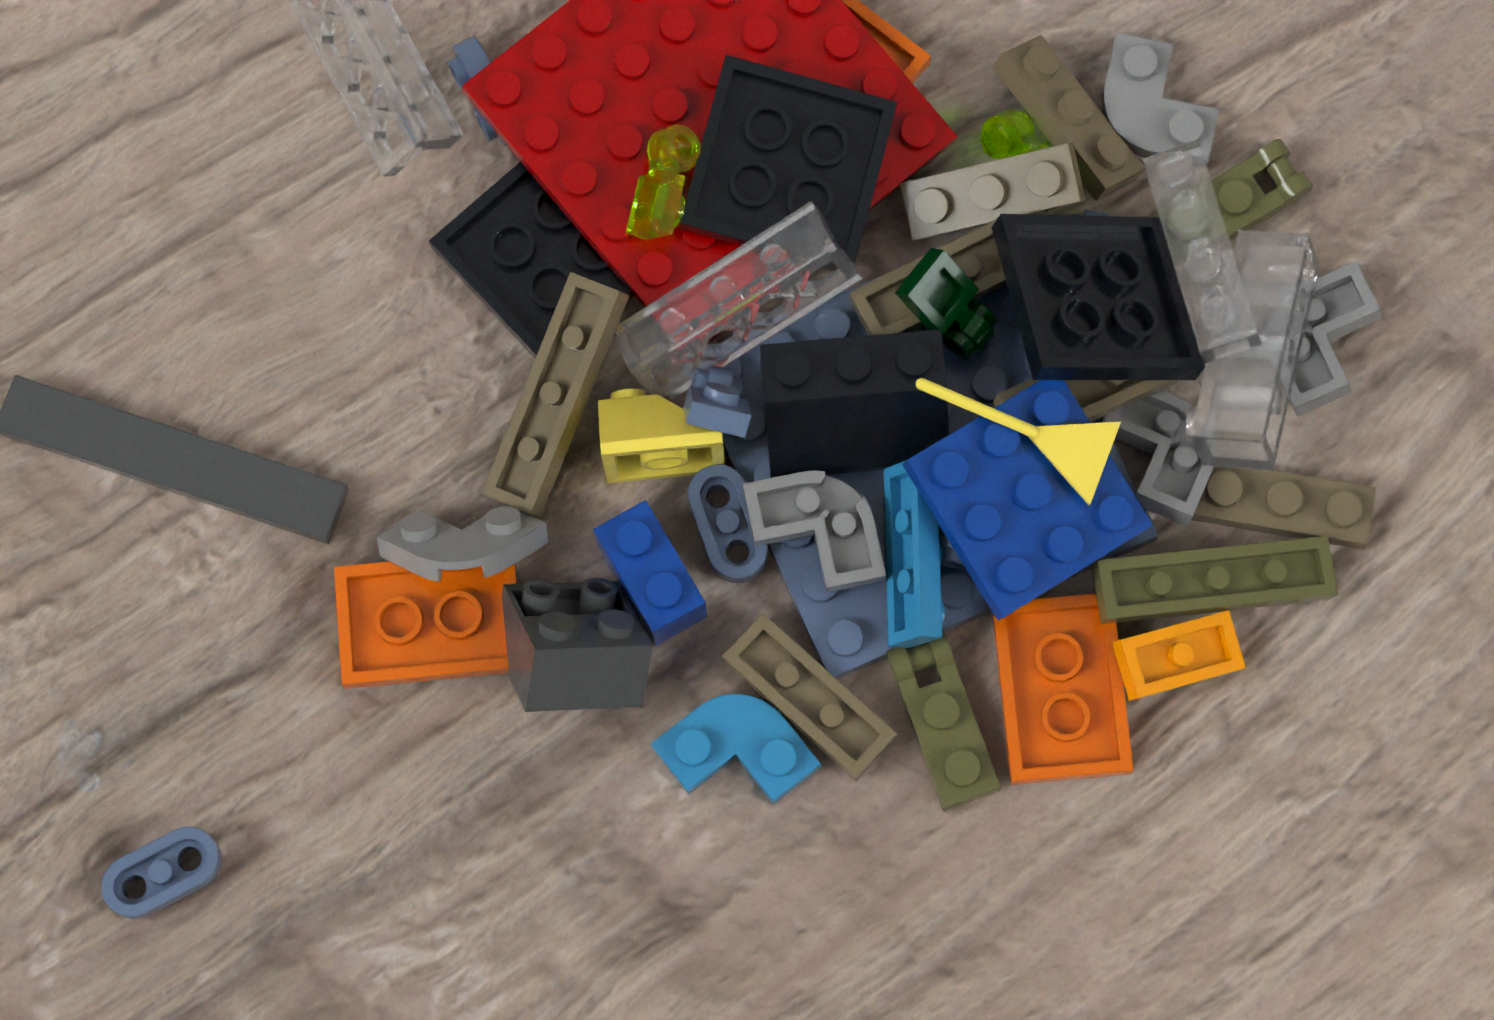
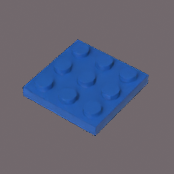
M1040 380L995 407L999 411L1034 426L1090 423L1064 380ZM982 416L902 463L997 621L1153 526L1110 454L1092 502L1088 506L1028 436Z

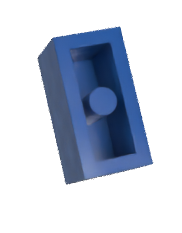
M646 500L593 529L598 548L655 646L707 618L705 600Z

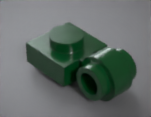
M930 248L896 290L895 294L928 330L941 329L943 344L963 359H969L973 353L980 354L995 336L993 327L998 322L997 318L987 307L975 300H971L979 291L977 286L945 250Z

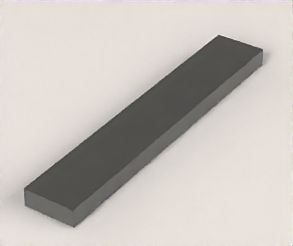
M18 375L14 376L0 410V435L328 545L349 492V488L345 484Z

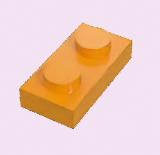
M1229 610L1112 642L1129 701L1246 668Z

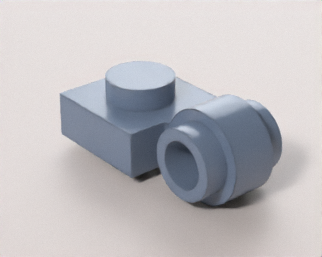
M709 365L707 370L696 368L684 404L686 424L746 438L752 414L748 399L741 398L744 380L734 377V372L731 369Z

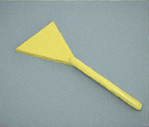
M924 378L917 379V389L1028 436L1088 506L1091 504L1121 421L1034 426Z

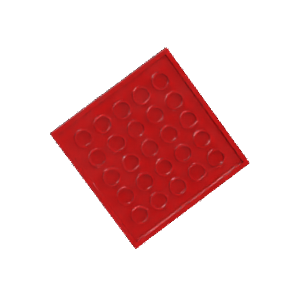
M569 0L463 84L462 92L622 283L629 288L633 296L675 346L689 359L806 264L679 229L725 55L897 102L869 212L897 190L901 183L908 181L952 145L958 137L842 0Z

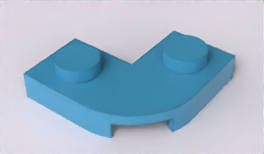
M744 694L723 695L703 703L651 743V748L688 795L735 758L738 759L773 805L821 768V763L777 709L759 698Z

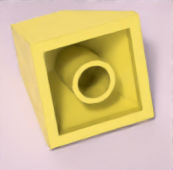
M622 389L611 393L610 399L598 400L600 449L607 484L695 475L701 469L710 465H725L722 432L686 424L684 409L658 394L646 395V391L642 389Z

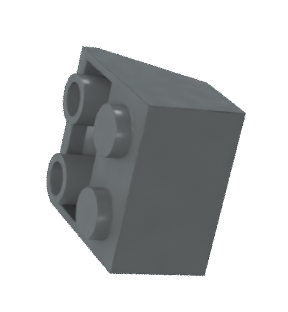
M589 578L583 582L552 583L546 580H530L525 584H503L502 605L509 678L525 712L642 707L653 645L618 581Z

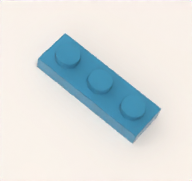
M905 461L883 469L888 646L911 648L942 638L945 607L941 599L940 565L943 558V547L939 545V524L904 469L902 463Z

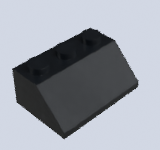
M941 329L760 345V364L771 478L804 471H825V475L883 470L910 459L949 435L948 402L923 392L916 387L917 379L924 378L947 388Z

